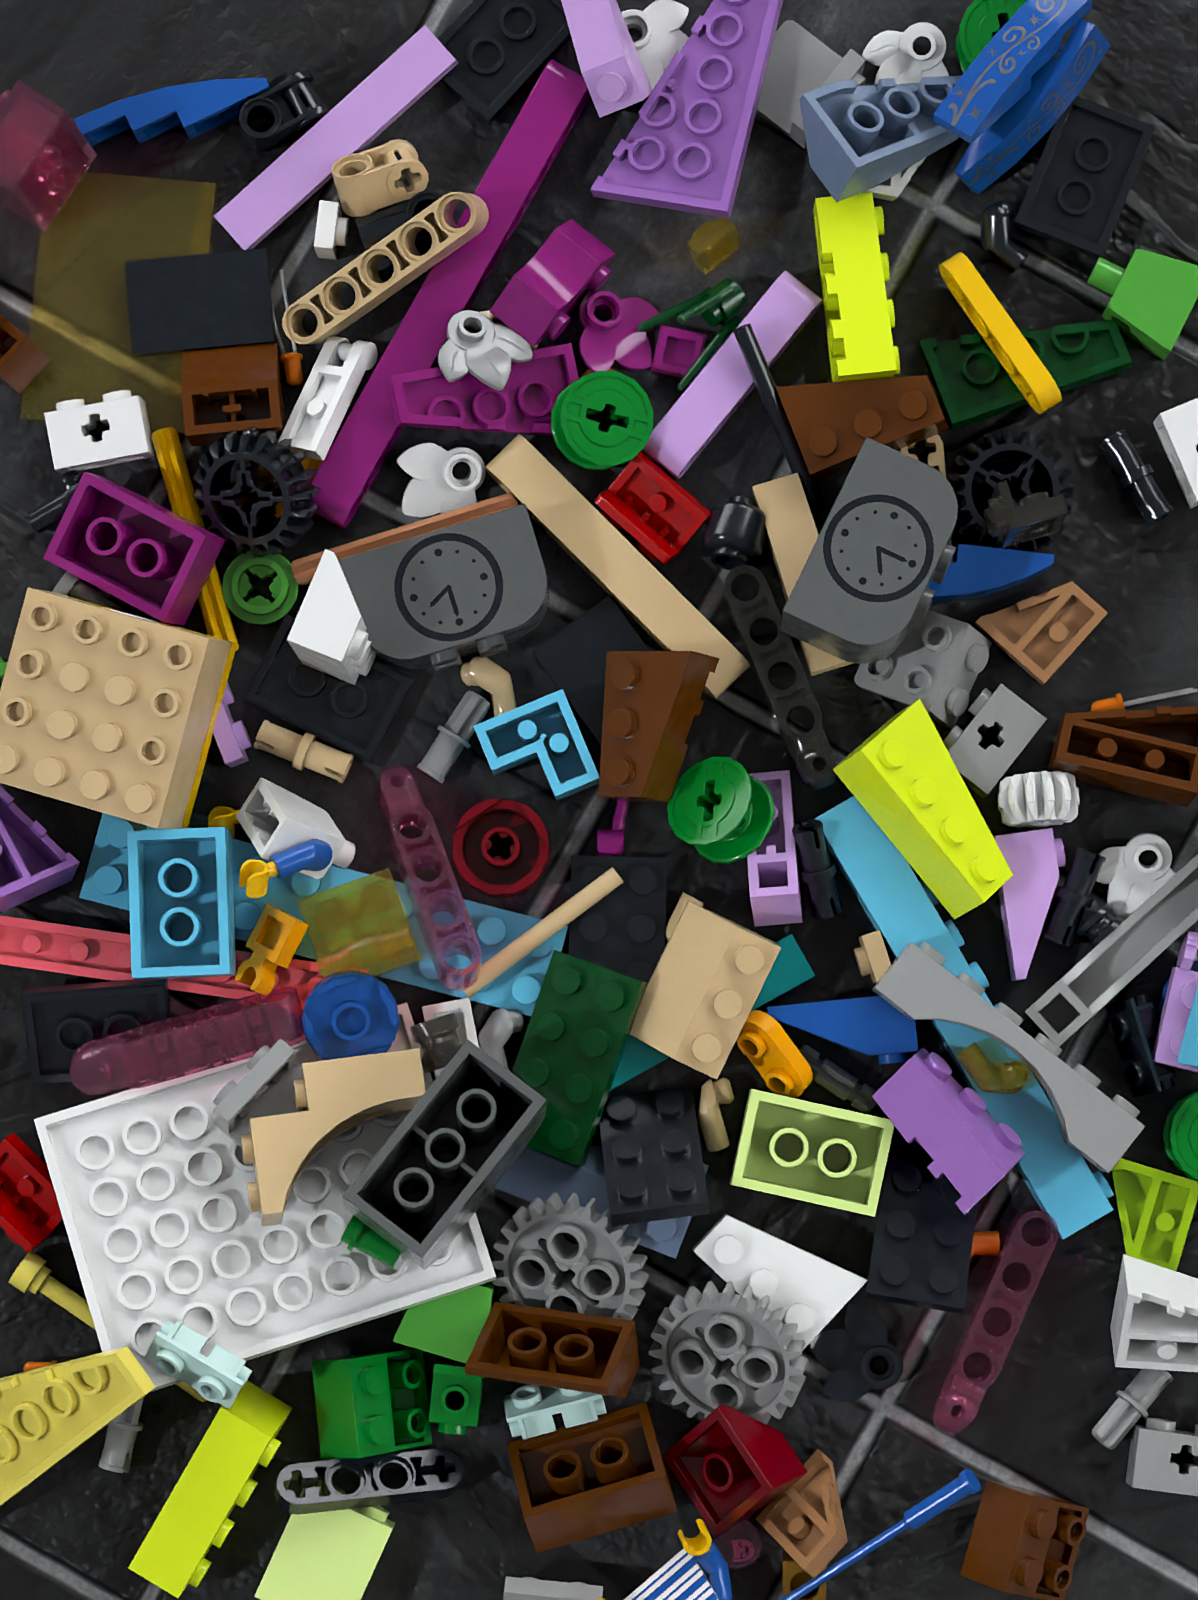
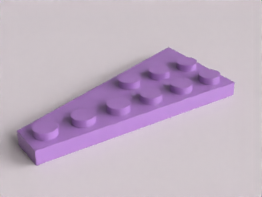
M783 0L712 1L703 16L699 15L691 28L692 35L681 52H676L638 112L640 117L625 140L621 139L614 150V158L602 177L598 176L590 191L593 197L730 219Z

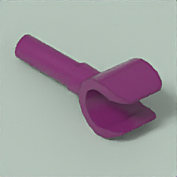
M618 800L613 817V829H597L598 856H618L623 852L625 819L630 802Z

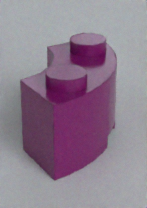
M571 219L556 227L534 257L513 275L489 312L532 346H536L547 336L554 341L569 324L571 318L568 314L589 290L595 294L607 282L612 274V271L607 266L616 253Z

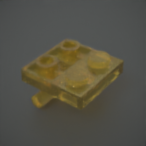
M389 868L297 901L304 922L309 925L307 930L317 956L316 963L324 979L331 974L348 970L369 973L377 977L422 960Z

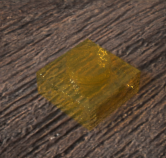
M723 217L703 223L687 242L693 263L704 275L708 274L742 247L735 225L728 218Z

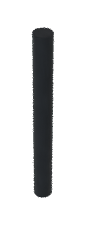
M750 323L734 329L733 333L792 474L798 472L809 506L823 500L817 482L813 480L808 471L776 390L777 386Z

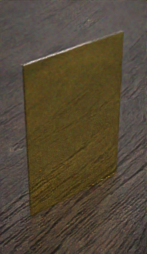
M47 168L29 338L51 361L23 390L21 419L45 421L44 413L57 411L56 403L73 399H84L85 405L103 402V394L130 390L131 396L138 395L145 401L150 431L174 427L178 433L185 434L181 391L183 353L134 358L132 355L124 261L208 254L216 189L215 183ZM100 419L96 421V426L110 427V425L107 426L101 422Z

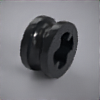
M1108 903L1076 932L1079 936L1086 935L1089 937V946L1092 949L1124 921L1121 916L1114 917L1110 913L1111 906Z

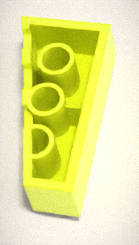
M872 192L856 194L839 202H836L832 196L815 198L813 215L832 382L894 378V375L900 374L898 347L893 346L891 328L895 327L892 299H887L885 282L890 280L887 253L880 252L878 235H884L885 232L882 206L874 207Z
M920 698L890 718L833 768V771L954 920L984 903L1013 876Z
M247 1380L243 1388L240 1389L230 1409L223 1405L220 1407L128 1569L176 1598L181 1596L188 1584L197 1588L212 1563L205 1559L206 1554L212 1544L220 1548L233 1528L235 1522L228 1519L235 1505L244 1508L258 1484L252 1477L259 1465L267 1468L282 1443L276 1439V1436L293 1408Z

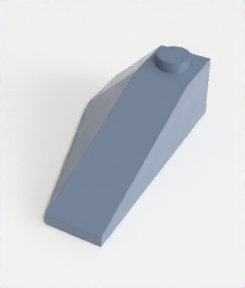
M961 76L923 77L920 83L896 84L894 78L879 79L876 85L856 86L854 80H839L803 94L799 101L810 167L835 201L839 202L874 188L960 138L933 122V114Z
M526 1146L495 1186L498 1190L531 1203L536 1197H539L546 1205L551 1195L557 1192L562 1203L566 1204L572 1193H577L579 1204L582 1207H585L592 1198H596V1212L602 1214L610 1208L602 1146H591L584 1166L574 1165ZM703 1163L706 1176L709 1165ZM692 1216L629 1224L623 1235L625 1238L639 1237L641 1241L638 1245L676 1259Z

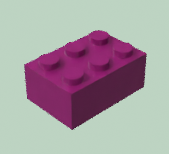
M84 472L43 559L164 623L184 626L226 540L104 476Z

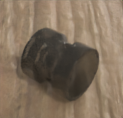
M455 1012L410 1027L414 1042L420 1044L422 1048L421 1062L425 1074L445 1068L464 1045L460 1042L457 1034L460 1025ZM442 1038L443 1042L437 1044L436 1040Z

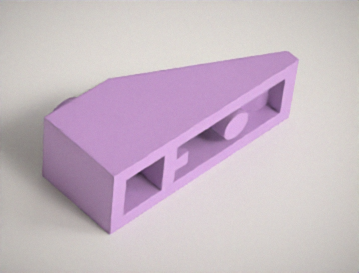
M561 0L580 70L599 117L601 118L643 101L652 92V88L617 1Z
M790 770L751 773L749 776L765 783L773 796L775 809L771 830L762 844L747 856L749 892L754 926L802 923L797 846L792 833V828L795 824Z
M1053 828L994 836L1000 851L1013 873V876L998 889L1011 981L1026 979L1060 876L1058 867H1065L1063 842L1061 838L1054 839Z

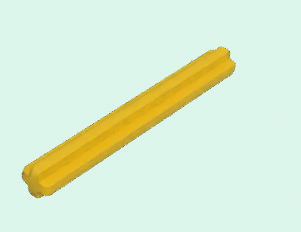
M174 427L159 429L152 433L151 438L172 511L205 529L202 516L197 515L200 508L197 498L192 497L195 491L178 432ZM214 563L198 596L206 630L210 636L238 643L229 609L223 596L217 567Z

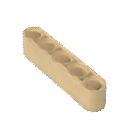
M450 192L442 196L291 304L282 318V326L286 336L298 344H322L327 338L336 336L481 233L489 220V211L486 203L479 196L471 193ZM465 201L470 208L471 217L469 222L460 228L454 221L453 212L460 202ZM426 229L432 237V245L426 254L421 255L416 249L415 239L421 230ZM388 256L393 263L394 272L392 277L384 282L379 278L377 266L383 257ZM347 283L355 291L354 304L348 309L340 301L341 288ZM309 310L316 315L318 320V326L312 335H308L302 326V319Z

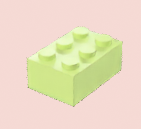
M750 1089L729 1184L875 1217L894 1124L890 1119Z

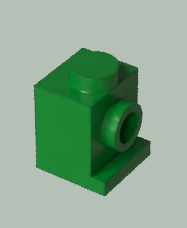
M436 1360L434 1363L428 1422L439 1423L438 1432L467 1435L468 1426L477 1427L479 1424L484 1377L465 1374V1363ZM458 1391L462 1393L465 1402L461 1408L453 1409L448 1406L446 1396L449 1392Z

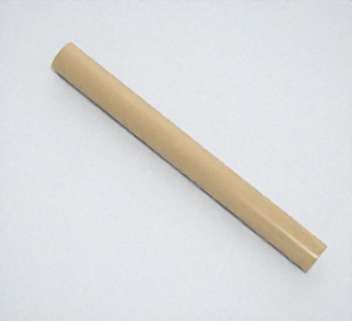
M611 867L458 982V985L467 997L471 998L624 883L615 869Z

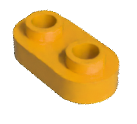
M758 1010L750 1011L736 1040L739 1049L752 1062L765 1080L770 1091L774 1094L791 1098L799 1097L813 1080V1072L810 1065L781 1025L772 1016Z

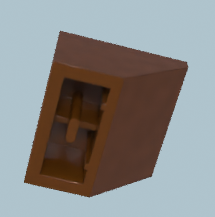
M278 343L183 351L182 403L185 436L191 446L211 445L220 438H226V435L230 432L238 431L243 433V431L250 427L258 429L261 434L267 430H276V436L280 438L285 428Z
M987 1480L960 1575L1004 1593L1044 1600H1065L1067 1590L1072 1582V1571L1080 1542L1085 1536L1086 1521L1090 1508L1022 1487Z

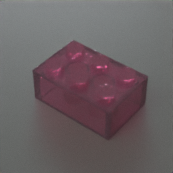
M18 80L12 90H6L0 96V204L37 228L45 231L97 154L65 109Z

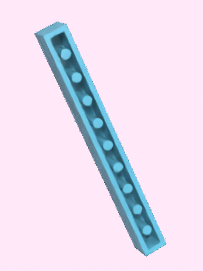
M855 796L814 819L823 823L824 837L829 852L835 859L876 931L880 930L884 944L894 961L908 943L912 942L919 947L924 941L946 958L942 966L954 976L958 977L961 972H964L984 989L990 986L977 962L974 961L968 965L959 947L963 946L965 942L951 919L944 923L934 906L939 904L940 901L923 880L919 881L910 864ZM983 992L981 997L992 1005L986 993ZM929 1020L968 1087L984 1100L987 1106V1113L998 1124L1005 1123L1011 1127L1021 1139L1020 1146L1026 1153L1015 1166L1056 1236L1060 1239H1065L1114 1210L1108 1201L1109 1198L1114 1196L1110 1185L1099 1170L1092 1174L1083 1156L1064 1142L1055 1109L1046 1090L1041 1088L1032 1070L1010 1049L984 1033L960 1024Z

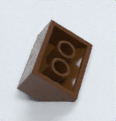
M495 1302L467 1360L465 1374L626 1398L639 1368L635 1321Z
M646 1402L598 1416V1421L569 1428L563 1426L556 1428L554 1432L507 1443L523 1517L536 1553L678 1512Z

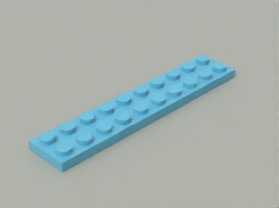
M102 813L79 898L130 911L127 831L163 829H156ZM232 838L235 939L245 942L248 941L266 903H269L309 925L295 955L333 965L369 970L368 973L371 975L463 999L468 997L458 985V982L542 920L363 872L338 868L333 865L329 867L324 877L319 879L299 872L282 879H278L277 876L268 878L267 894L259 898H250L246 895V886H239L242 864L251 859L261 860L265 863H269V861L260 857L252 843ZM568 926L562 928L470 998V1001L507 1010H518L523 1015L532 1016L554 950L562 951Z

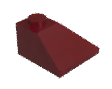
M725 1404L718 1406L662 1455L716 1538L775 1500L808 1473L779 1430Z

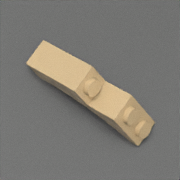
M419 1048L302 1063L301 1079L293 1080L296 1109L305 1108V1111L249 1118V1134L241 1135V1148L244 1165L253 1164L255 1182L247 1183L250 1212H260L261 1226L282 1223L287 1200L299 1175L314 1156L333 1139L369 1119L385 1114L412 1110L426 1092Z

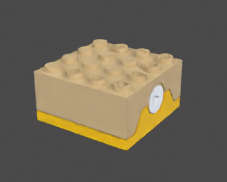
M28 587L0 689V783L156 829L188 828L211 744L214 725L238 643L75 597Z

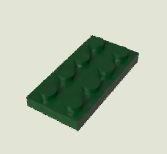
M554 950L512 1071L515 1076L547 1099L545 1118L527 1144V1147L577 1166L585 1165L647 982L565 952Z

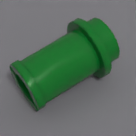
M354 1215L340 1239L348 1244L347 1250L352 1251L353 1248H356L388 1265L391 1269H393L401 1254L398 1249Z

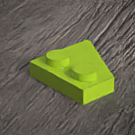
M1120 1158L1111 1171L1126 1255L1177 1272L1198 1201V1182Z

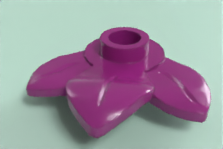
M597 291L595 294L590 293L587 295L578 310L579 321L584 328L579 340V349L585 364L592 372L599 370L608 371L613 362L628 370H648L652 365V350L646 333L639 332L637 326L659 314V312L649 302L638 297L620 299L609 291ZM601 310L605 312L608 316V321L602 322L594 316V311Z

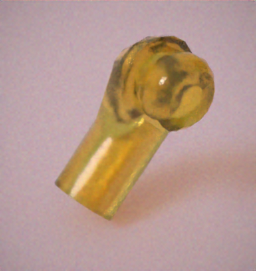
M976 1042L956 1055L977 1086L984 1092L1013 1094L1020 1091L1028 1082L1029 1072L1023 1063L1018 1061H1012L1011 1063L990 1062Z

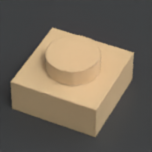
M880 930L860 936L859 942L861 947L854 949L855 958L862 977L870 974L873 984L877 983L891 966Z

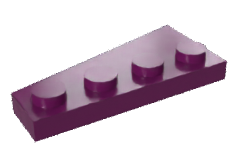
M568 343L531 350L532 358L530 361L511 362V372L502 391H497L487 386L471 373H468L459 380L448 382L440 367L391 375L386 380L396 425L553 436L551 432V411L557 397L573 381L579 380L572 344Z

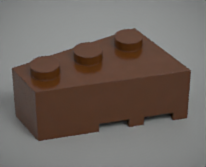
M927 375L776 387L808 471L817 483L851 470L866 437L898 451L903 447L949 430Z
M694 651L607 652L599 797L626 802H669L689 746L685 743L694 715H700L704 701H701L700 698L709 673H715L719 658Z
M1170 705L1136 711L1117 709L1065 713L1056 728L1047 772H1068L1075 776L1076 781L1188 807L1198 794V706L1172 708Z

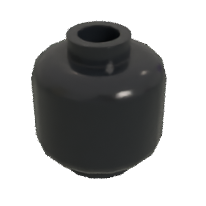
M734 496L729 501L717 503L712 507L710 517L706 523L702 545L714 565L726 570L742 571L747 566L758 562L762 557L767 539L766 518L763 511L757 508L756 502L746 497Z

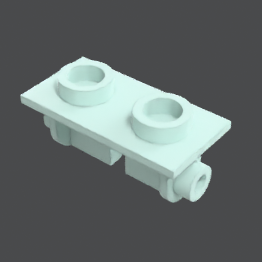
M166 1320L160 1331H157L144 1359L154 1364L162 1374L176 1377L193 1387L204 1399L219 1403L230 1409L240 1389L243 1388L252 1373V1370L244 1366L246 1361L217 1344L207 1358L200 1353L206 1344L207 1338L183 1325L180 1321L173 1324Z
M526 1385L516 1389L512 1394L503 1396L506 1420L509 1423L512 1437L522 1435L523 1440L556 1431L552 1416L554 1414L562 1413L565 1428L598 1421V1415L607 1413L603 1395Z

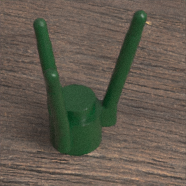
M725 278L713 288L707 287L698 295L640 323L637 329L639 332H645L677 317L678 323L683 324L698 315H701L713 327L718 324L722 326L677 384V390L683 392L697 377L727 337L742 322L738 315L748 308V301L740 286L732 279Z

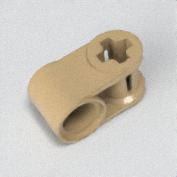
M402 139L391 140L369 150L346 155L339 158L331 167V173L343 212L351 217L370 215L378 209L411 199L414 195L424 191L429 181L428 172L423 163L418 161V154L414 146L407 140ZM399 152L402 159L398 160L394 153ZM406 178L410 186L406 187L402 179Z

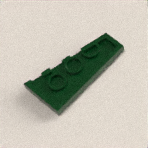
M1116 320L1053 326L1052 330L1028 332V329H1019L1051 374L1060 393L1131 368L1132 360ZM980 334L960 335L959 339L937 341L936 338L919 340L920 351L951 430L1029 404L983 337H980Z

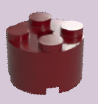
M488 799L474 805L462 816L454 833L452 851L458 871L471 887L493 898L514 897L530 890L542 878L550 861V841L542 820L530 807L514 800ZM500 837L504 842L510 839L514 841L515 844L509 848L512 855L510 858L503 860L499 855L494 858L489 856V853L494 850L493 843L491 842L494 838Z

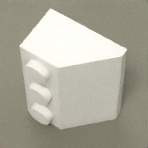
M325 549L287 641L302 664L355 685L359 674L367 676L376 653L371 647L372 641L367 640L366 625L335 553Z

